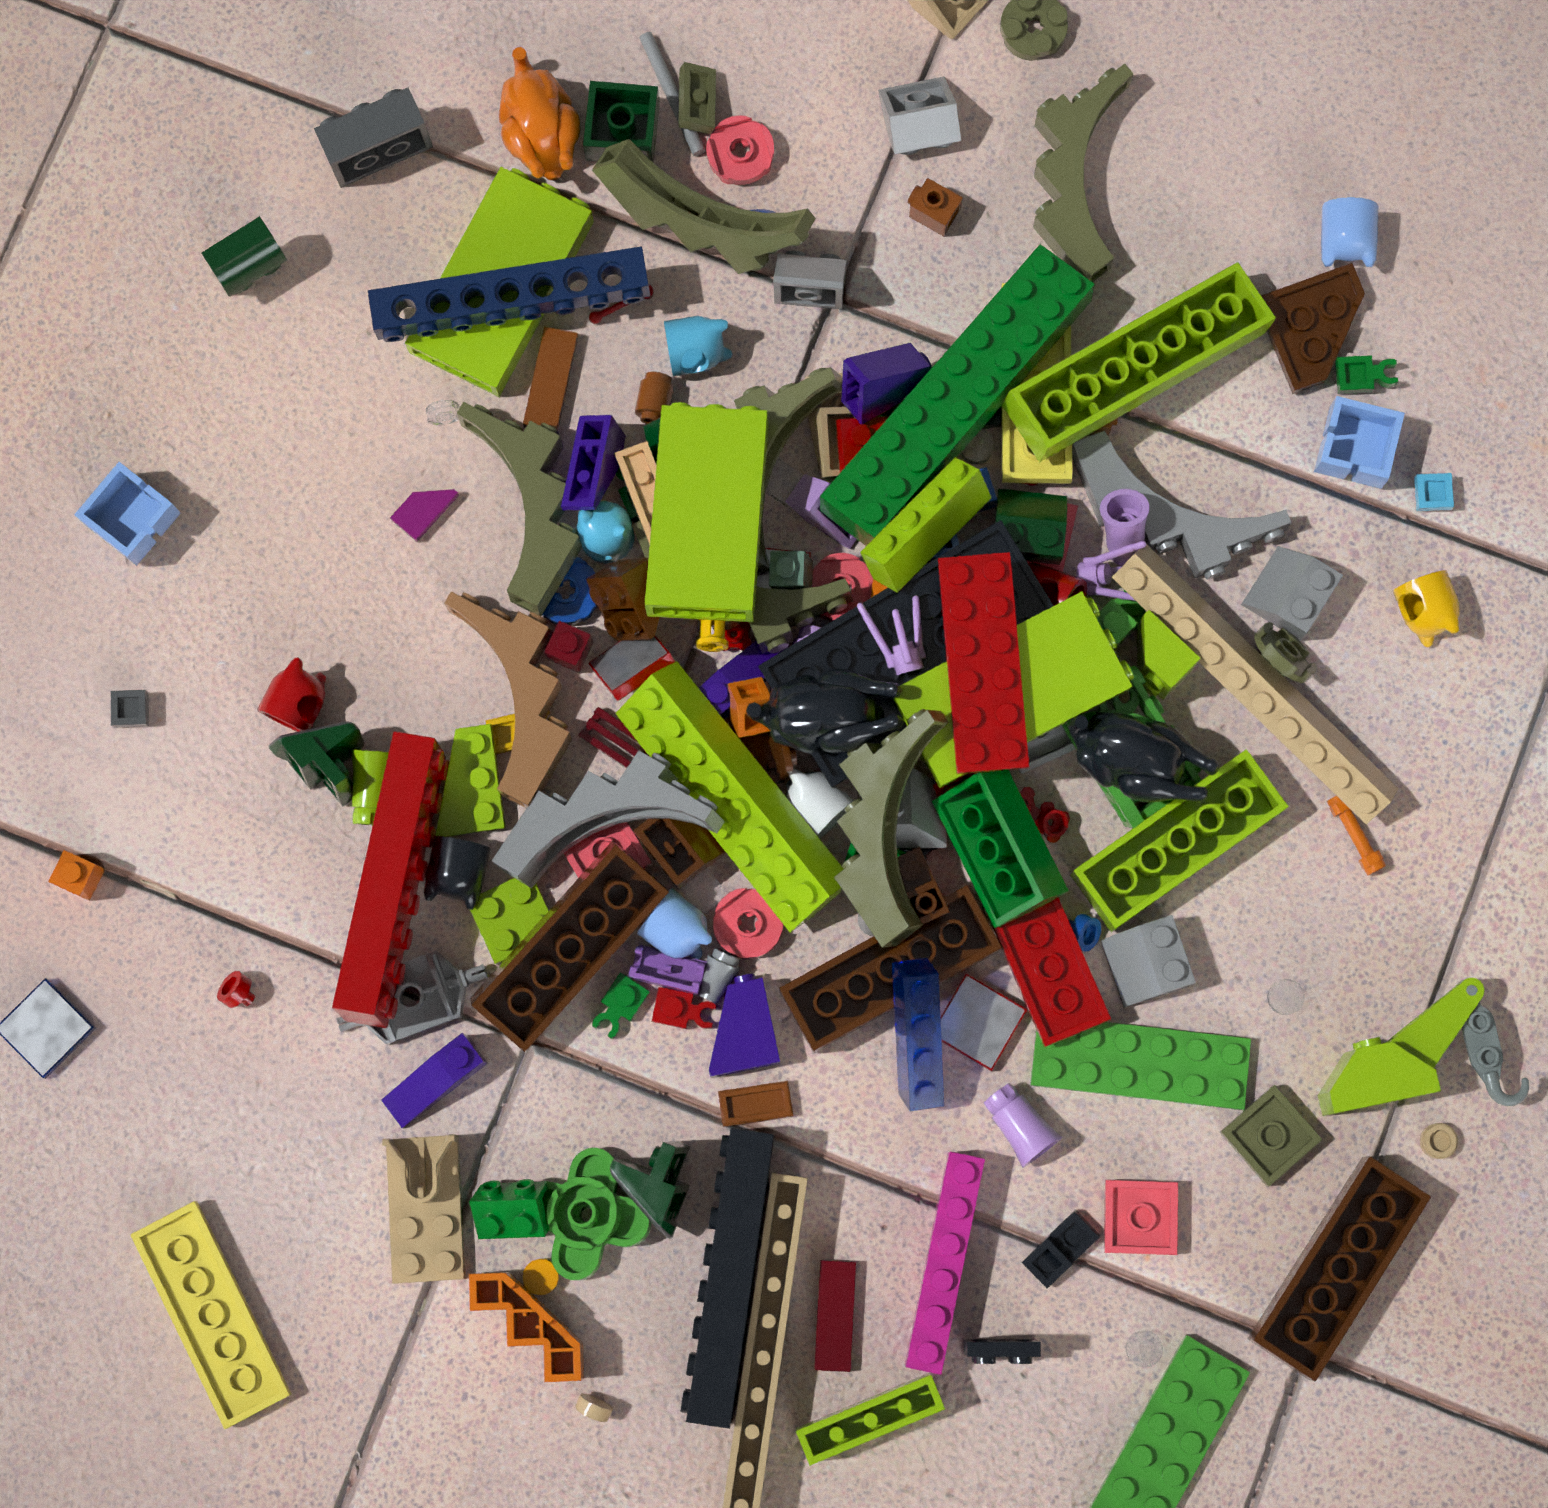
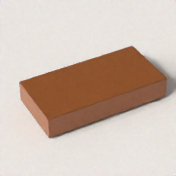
M788 1081L718 1091L723 1127L794 1116Z

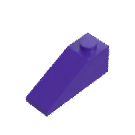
M584 415L579 417L561 504L563 510H596L618 471L619 465L614 453L624 449L626 435L612 415Z
M755 641L717 670L699 689L721 717L725 719L730 715L728 683L762 677L765 683L766 679L758 666L780 652L769 653L768 651L762 654Z
M461 1033L432 1055L381 1101L401 1128H404L486 1066L488 1062L466 1034Z

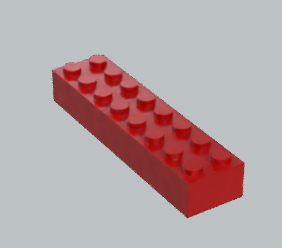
M393 732L332 1008L347 1022L388 1028L389 1019L393 1020L397 1012L398 999L394 998L397 984H402L405 975V964L402 963L404 950L410 949L413 930L409 929L412 915L416 916L419 910L420 895H417L419 881L424 882L426 878L428 863L424 861L427 847L431 848L435 836V828L431 827L434 814H439L441 809L442 793H439L441 780L446 781L449 760H446L444 751L437 740L432 737Z

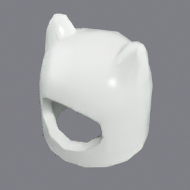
M793 769V772L789 775L791 780L786 784L788 790L785 796L820 839L838 823L837 820L846 814L844 809L853 800L836 786L831 788L822 772L802 773L797 769Z

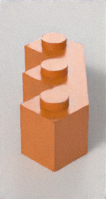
M510 1272L469 1274L470 1311L506 1310L507 1347L544 1346V1382L582 1381L584 1379L583 1341L529 1292Z

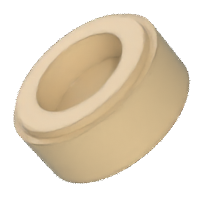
M1435 1123L1427 1126L1422 1131L1420 1146L1428 1157L1445 1159L1456 1151L1458 1137L1454 1129L1449 1125Z
M584 1393L580 1394L575 1405L578 1412L599 1422H607L613 1411V1407L608 1403Z

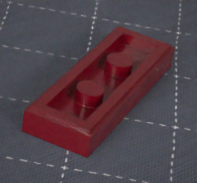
M820 1260L814 1370L851 1372L856 1262Z

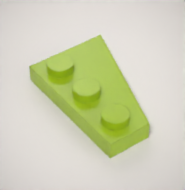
M492 724L455 729L436 836L450 837L506 828L502 796L497 790L500 780Z

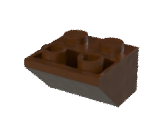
M649 557L617 560L586 578L590 588V597L599 607L604 618V627L608 634L613 637L614 641L651 639L656 634L660 617H648L645 609Z
M648 818L633 830L635 836L678 890L726 854L708 829L694 823L670 818Z

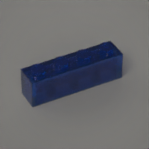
M927 958L893 962L898 1094L910 1112L943 1107L945 1104L939 973Z

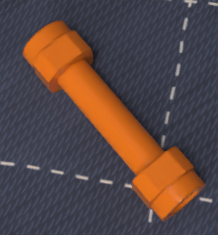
M1337 796L1327 801L1329 809L1334 817L1339 816L1362 857L1358 862L1362 869L1365 870L1367 876L1384 868L1386 864L1379 850H1373L1352 810Z

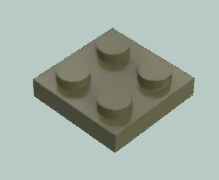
M1272 1085L1220 1131V1134L1267 1187L1271 1186L1323 1140L1275 1085Z

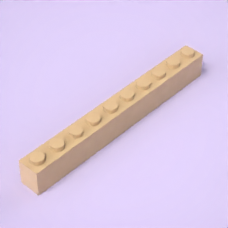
M1147 544L1144 548L1139 549L1112 576L1146 611L1150 610L1200 657L1198 662L1366 825L1392 802L1399 788Z
M772 1173L722 1508H760L808 1178Z

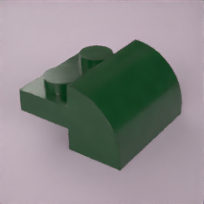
M260 216L201 252L229 297L246 291L250 288L252 282L263 275L273 274L281 267L282 263L287 261V258Z

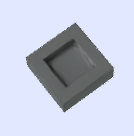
M147 690L110 691L112 727L149 726Z

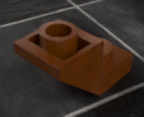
M920 847L899 856L898 863L905 891L922 924L949 913L950 911Z

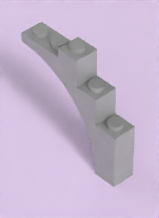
M1105 431L1078 440L1072 444V459L1099 526L1104 525L1100 513V504L1106 495L1119 489H1132L1140 492L1149 502V513L1145 527L1146 544L1152 550L1157 549V552L1160 554L1174 549L1178 546L1176 542L1180 541L1195 579L1205 576L1206 580L1222 575L1226 572L1224 568L1232 560L1229 551H1232L1233 555H1237L1253 547L1251 543L1262 539L1265 540V543L1278 540L1285 536L1284 531L1291 524L1287 510L1260 517L1226 518L1204 515L1180 507L1153 492L1134 476L1117 455Z
M638 751L619 781L606 773L599 777L588 770L568 801L557 793H553L549 797L543 792L538 791L492 859V862L510 876L532 888L548 867L569 848L593 833L613 825L643 818H670L694 823L718 833L725 821L715 812L718 807L713 802L701 795L697 800L689 796L691 791L677 782L678 778L669 770L671 766L669 761L656 753H653L650 757Z

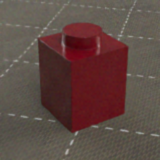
M559 621L544 652L548 660L580 674L594 641L591 634Z

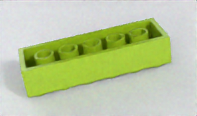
M1247 749L1220 767L1215 775H1209L1193 786L1205 787L1207 789L1208 799L1205 802L1173 800L1077 867L1070 874L1111 933L1289 807Z

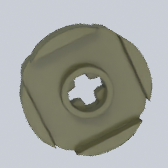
M1011 0L1004 8L1000 22V31L1005 46L1013 55L1029 61L1055 54L1062 47L1067 35V10L1057 0ZM1034 19L1040 21V26L1043 27L1042 30L1036 29L1033 33L1028 31L1029 25L1026 23L1027 21Z

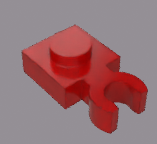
M659 987L651 1022L687 1030L688 1021L693 1020L700 1028L712 1029L713 1023L704 1022L701 1019V1012L705 1009L716 1010L717 1006L709 1001L694 1005L692 1004L694 994Z

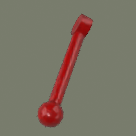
M649 285L650 297H644V299L648 300L653 297L654 290L651 285ZM620 301L600 312L592 311L589 314V321L593 324H599L603 317L629 304Z

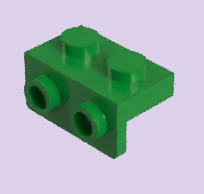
M523 1179L513 1183H501L500 1181L493 1180L480 1185L469 1201L478 1239L545 1237L550 1230L542 1197L548 1190L547 1182H534L532 1179Z

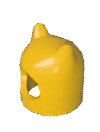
M1447 570L1418 577L1393 590L1405 624L1418 636L1420 642L1428 648L1433 645L1435 635L1446 630L1452 634H1456L1459 631L1458 617L1460 615V604Z

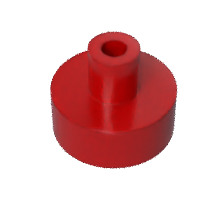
M240 971L232 972L220 985L217 999L229 1008H234L240 1003L245 1006L251 1005L255 999V995L250 992L251 979Z

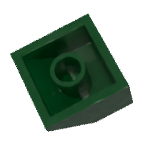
M998 488L994 523L999 520L1003 522L1026 561L1060 565L1064 554L1067 496Z

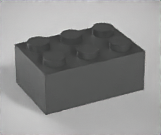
M409 87L403 90H391L378 101L371 104L367 102L355 106L350 113L341 117H329L323 120L320 126L314 128L340 188L433 148L425 122Z

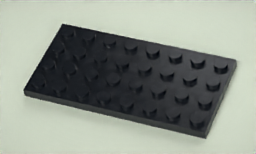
M999 520L938 558L1010 552L1016 623L1018 625L1054 605L1003 522ZM938 558L923 566L898 593L890 588H886L863 602L891 653L894 654L892 647L900 645L892 611L894 609L899 610L907 642L913 641L915 647L912 599L914 596L919 597L922 641L926 658L922 659L924 668L896 675L894 667L888 669L885 656L863 620L858 608L855 607L760 664L758 668L771 689L803 675H811L817 681L823 672L831 669H846L873 680L902 685L947 662ZM873 695L875 702L884 709V717L890 714H897L902 717L892 697ZM903 720V726L899 729L876 735L866 743L881 744L888 735L896 731L901 732L907 725ZM819 747L815 752L811 753L831 788L848 778L839 765L848 758L847 752L828 753Z

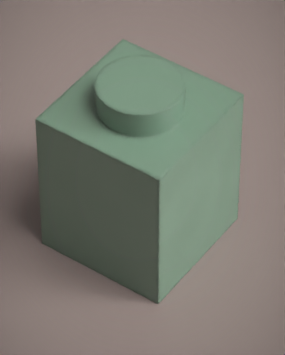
M770 551L769 586L772 589L794 590L812 587L813 560L805 551Z

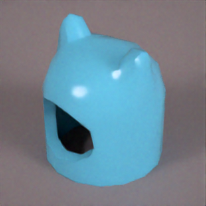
M692 316L664 321L673 377L708 371L718 363L727 361L732 357V351L724 347L722 332L728 328L726 320Z
M601 501L596 510H580L578 512L577 535L580 538L582 549L588 557L596 562L605 564L613 563L626 557L633 547L635 535L632 520L624 508L617 503Z

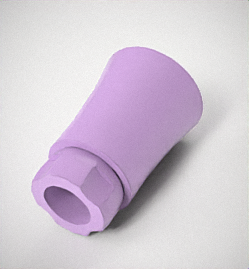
M1119 489L1106 495L1101 501L1100 513L1105 526L1106 545L1109 552L1130 544L1145 541V527L1149 513V502L1146 497L1132 489ZM1138 550L1111 560L1122 566Z
M1011 1083L996 1091L984 1102L986 1108L993 1115V1121L1013 1148L1022 1168L1036 1160L1062 1139V1136L1047 1124L1023 1094L1020 1095Z

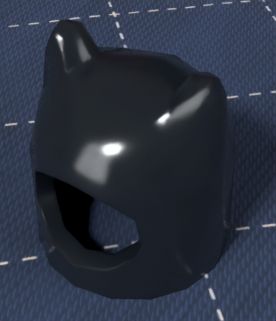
M434 836L423 891L425 900L432 901L437 895L463 900L466 908L473 910L479 901L491 848L466 840Z

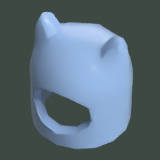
M1347 197L1332 199L1322 205L1321 260L1325 267H1330L1335 260L1347 262L1362 260L1366 267L1374 265L1378 243L1379 206L1376 202L1365 198Z
M673 888L669 890V893L654 908L637 933L664 955L674 959L687 956L700 959L702 957L700 945H708L712 942V937L707 932V919L705 915Z

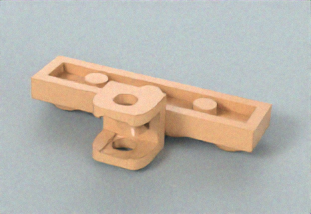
M645 441L614 454L650 546L657 465L648 442Z

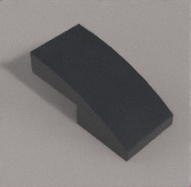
M1075 1209L1022 1263L1047 1289L1101 1235Z

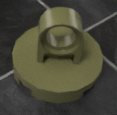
M1265 623L1255 633L1254 637L1257 647L1262 653L1261 655L1283 677L1286 676L1299 683L1307 682L1316 673L1317 669L1315 662L1309 664L1306 660V657L1310 654L1307 648L1286 629L1281 628L1277 632L1273 630L1274 623Z

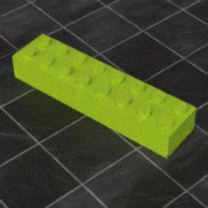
M1239 262L1011 389L1002 406L1040 463L1264 335L1276 317Z
M676 661L651 674L615 714L650 757L653 753H656L671 763L669 770L678 778L677 782L691 791L689 796L697 800L701 795L718 807L715 812L725 822L718 833L710 830L709 832L787 930L792 932L812 919L842 891L834 877L844 870L843 867L680 664Z

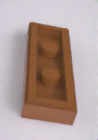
M544 327L523 420L524 428H526L529 421H532L538 425L546 423L558 431L579 337L578 333Z

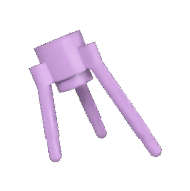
M1140 541L1095 557L1083 558V562H1080L1077 566L1076 576L1087 582L1088 596L1103 595L1136 601L1127 592L1104 588L1105 584H1110L1112 575L1122 566L1110 567L1108 563L1104 564L1103 562L1144 548L1146 542Z
M914 596L912 599L915 647L913 641L907 642L899 610L894 609L892 611L900 645L892 647L894 654L891 653L864 604H857L863 620L885 656L888 669L894 667L896 675L924 668L922 659L926 658L922 641L921 610L918 596Z

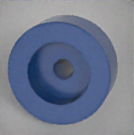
M1080 914L1074 920L1069 919L1081 950L1087 952L1093 949L1100 938V921L1087 914Z

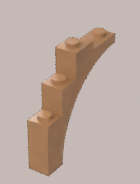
M450 592L444 603L448 612L467 623L491 646L505 668L514 700L515 732L511 756L497 790L501 796L527 809L537 792L544 791L572 741L571 734L567 731V724L552 716L548 720L545 719L562 689L560 680L556 678L558 675L556 671L543 664H540L538 668L535 667L552 637L550 628L546 626L548 621L535 613L530 612L527 616L518 611L511 623L509 622L511 617L495 608L490 612L480 607L481 602L475 597L464 592L461 596Z

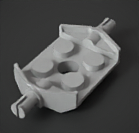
M438 951L404 962V979L401 985L397 984L394 998L398 999L395 1018L393 1020L389 1019L388 1028L365 1026L385 1044L391 1045L392 1042L454 1019H461L466 987H469V984L488 978L484 964L466 971L458 970ZM409 987H415L420 992V1001L413 1007H406L401 1001L403 991ZM342 1017L336 1018L341 1032L359 1025L364 1026V1024L352 1022L345 1023L347 1021Z

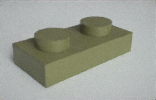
M684 62L679 69V128L711 134L715 129L716 69Z

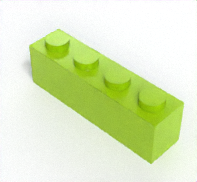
M955 457L860 552L874 580L898 593L992 498L979 469Z
M927 1373L796 1428V1433L809 1466L945 1410L932 1375Z

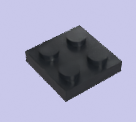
M963 1339L964 1355L972 1357L974 1364H996V1357H1008L1010 1364H1032V1357H1041V1342L1036 1339Z

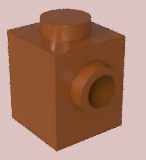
M927 178L922 187L915 186L908 198L907 203L910 204L909 217L944 237L961 210L963 197Z

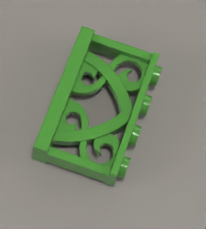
M1129 664L1128 666L1134 676V679L1130 680L1133 687L1128 690L1130 693L1129 701L1122 703L1119 700V696L1113 698L1115 710H1108L1107 703L1105 702L1099 705L1100 710L1082 714L1088 721L1097 712L1132 715L1141 722L1152 720L1166 723L1161 716L1164 713L1162 705L1154 695L1149 697L1143 687L1146 681L1142 673L1136 666L1131 667ZM1139 705L1146 717L1132 712ZM1068 721L1061 726L1077 750V746L1068 729L1070 723ZM1185 761V770L1180 785L1193 787L1202 781L1198 775L1201 772V768ZM1098 783L1123 825L1132 829L1175 800L1148 802L1137 809L1134 804L1136 800L1128 798L1114 786L1102 787Z

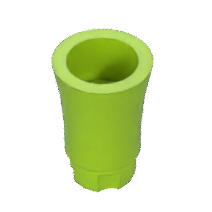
M351 750L353 766L352 807H355L353 811V824L373 826L389 752Z

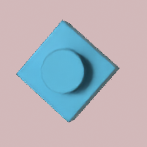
M1452 473L1417 474L1414 477L1416 511L1452 510L1454 507Z

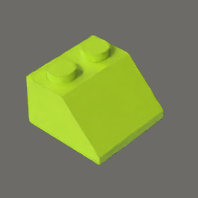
M1148 610L1136 628L1137 668L1146 681L1143 684L1146 692L1150 696L1154 695L1156 697L1158 695L1164 700L1191 673L1200 657L1158 617Z

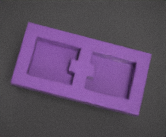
M639 945L635 949L634 962L630 967L628 976L632 980L699 996L707 961L691 957L674 959L664 955L658 949Z

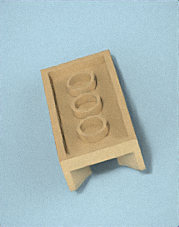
M449 1134L445 1136L383 1139L382 1146H386L392 1284L465 1279L459 1135Z

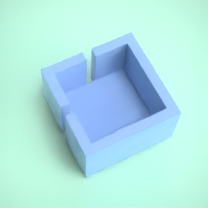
M1336 396L1329 407L1323 432L1324 439L1320 445L1314 472L1340 479H1345L1348 474H1351L1352 482L1382 489L1390 477L1405 413Z
M118 462L74 515L85 526L137 566L155 545L156 541L152 538L153 535L157 533L159 536H162L181 513L168 499L150 485H147L122 463Z

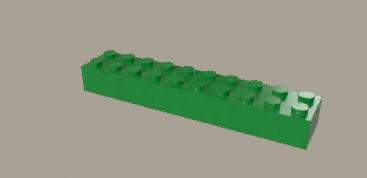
M1040 244L820 495V511L867 546L955 457H958L1002 406L1009 391L1021 384L1091 303L1095 284Z

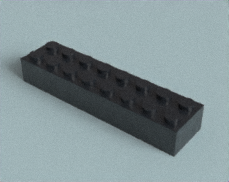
M730 1128V1135H722L719 1156L726 1158L724 1172L717 1171L714 1193L720 1194L719 1207L711 1208L708 1229L715 1230L713 1244L706 1243L703 1265L709 1266L707 1280H700L697 1302L704 1303L702 1316L696 1315L692 1331V1339H698L697 1352L689 1353L686 1375L693 1376L691 1389L685 1388L683 1391L680 1410L681 1413H687L686 1422L727 1429H730L732 1424L775 1138L774 1134Z

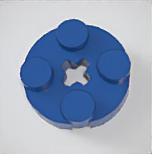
M576 557L559 588L563 587L564 582L568 581L571 588L576 589L575 593L570 594L568 599H562L560 593H555L542 614V617L554 624H558L561 621L568 625H574L581 621H586L597 608V605L590 597V588L586 581V578L592 576L595 572L582 558Z

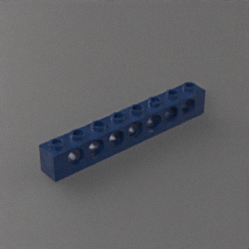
M642 246L367 290L373 331L378 340L383 339L385 342H398L403 340L404 336L418 334L420 337L434 336L438 334V330L451 328L453 331H466L471 329L472 325L486 323L489 326H498L505 324L507 319L519 317L521 320H534L540 318L541 314L555 312L557 315H566L573 313L575 308L589 306L590 309H603L608 307L609 303L623 301L625 304H635L643 301L644 297H650ZM609 275H618L622 278L615 286H609L604 283L605 278ZM576 280H583L588 283L582 291H573L570 289V285ZM547 285L553 288L552 293L546 297H540L535 294L541 286ZM508 291L519 293L518 298L513 302L501 300L502 296ZM479 296L485 299L480 307L471 308L467 306L469 300L473 297ZM440 302L450 304L449 309L444 313H435L433 311L434 307ZM407 307L416 309L415 314L409 319L399 317L400 312Z

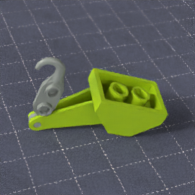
M1467 978L1460 981L1454 988L1385 1043H1381L1380 1037L1353 1043L1354 1050L1342 1055L1319 1092L1318 1099L1322 1116L1440 1092L1441 1088L1434 1067L1461 1028L1470 1064L1485 1083L1490 1097L1495 1102L1504 1106H1515L1521 1103L1528 1095L1529 1080L1528 1078H1522L1520 1091L1514 1095H1507L1502 1091L1499 1080L1503 1053L1494 1017L1480 1003L1484 995V986L1481 981L1476 978Z

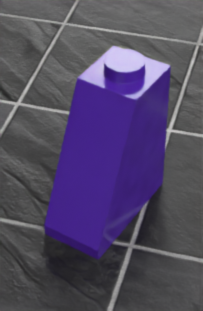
M911 343L849 357L843 360L841 402L858 422L863 425L903 402L932 368L928 357L923 352L919 353Z
M754 973L734 977L735 984L727 986L709 1066L711 1078L781 1064L763 978L756 979Z

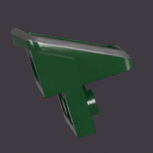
M344 721L284 734L269 744V749L276 757L288 761L289 765L310 790L322 781L342 807L352 800L353 795L350 787L353 785V782L348 775L350 773L343 762L352 756L351 750H360L364 746L360 729L356 724Z
M679 1141L663 1142L661 1147H655L649 1161V1166L653 1167L652 1170L624 1158L613 1159L610 1165L612 1177L651 1223L669 1239L673 1238L677 1227L675 1219L678 1218L690 1187L689 1184L677 1180L690 1149V1146Z

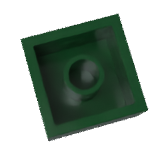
M590 81L583 141L586 160L598 161L607 147L630 139L654 163L660 107L658 86Z

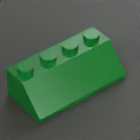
M1009 770L977 772L932 801L994 928L1042 907L1069 891Z

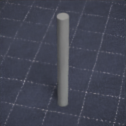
M646 32L639 39L679 124V91L652 32ZM681 128L693 156L703 154L706 150L697 131Z

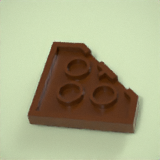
M1353 263L1261 295L1276 317L1267 333L1292 394L1323 384L1328 378L1365 295Z

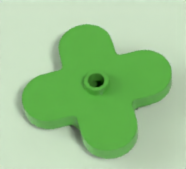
M588 1148L578 1153L571 1163L567 1182L559 1184L546 1181L548 1190L542 1197L550 1229L548 1232H553L555 1235L551 1254L552 1264L562 1277L569 1280L581 1281L594 1275L601 1264L605 1245L611 1244L620 1247L636 1246L646 1239L651 1229V1221L631 1198L617 1195L618 1183L610 1172V1165L615 1157L600 1148ZM586 1208L592 1210V1216L589 1221H584L581 1216L582 1211Z

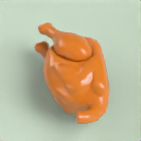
M517 47L512 52L515 76L510 77L503 83L499 108V123L502 125L501 138L506 149L513 157L519 159L524 166L529 168L532 176L556 180L561 177L564 170H570L573 166V152L581 130L580 117L575 108L572 107L570 96L548 70H534L525 49Z

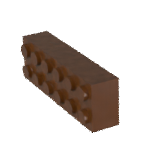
M612 840L470 998L471 1006L525 1052L669 891Z
M967 885L944 897L950 911L949 913L923 924L899 945L882 948L873 936L779 988V992L813 1054L1001 950L1000 943Z
M1362 1157L1247 1339L1306 1379L1316 1382L1431 1199V1196L1372 1157Z

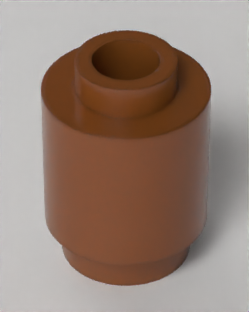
M647 372L645 378L640 381L634 413L640 417L642 423L649 424L661 418L662 405H671L674 386L671 384L672 378L669 375L661 372Z

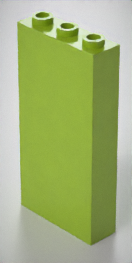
M500 167L440 279L575 257L594 223L592 210H590L588 204L578 198L572 197L569 200L559 195L560 192L547 183H542L540 186L530 181L527 174L516 168H512L509 171ZM547 285L541 286L535 294L540 297H546L552 293L553 288ZM508 291L502 296L501 300L513 302L518 298L519 293ZM479 296L473 297L469 300L467 306L471 308L480 307L485 299ZM440 302L434 307L433 311L435 313H444L449 309L450 304ZM541 314L540 318L534 320H521L520 317L507 319L505 324L498 326H489L486 323L476 324L466 331H453L452 328L438 330V334L429 337H420L418 334H413L407 337L405 345L410 354L500 397L544 314Z
M683 402L662 405L645 594V609L648 617L754 622L768 437L767 410H761L755 406L729 409L719 404H709L706 407H691V405Z
M1083 592L1017 625L1027 743L1133 687L1130 680L1134 679L1130 667L1125 660L1119 662L1113 650L1117 647L1113 635L1108 628L1102 630L1097 620V617L1100 616L1099 609L1092 597L1086 599ZM947 662L900 685L903 689L902 695L899 698L892 697L907 726L909 725L908 719L922 709L942 711L949 721L921 753L939 788L968 774H956Z

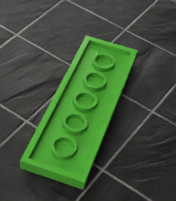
M1105 1022L1044 1048L1036 1030L1030 1086L1245 1110L1251 1039Z
M1185 1335L1089 1508H1176L1250 1372Z

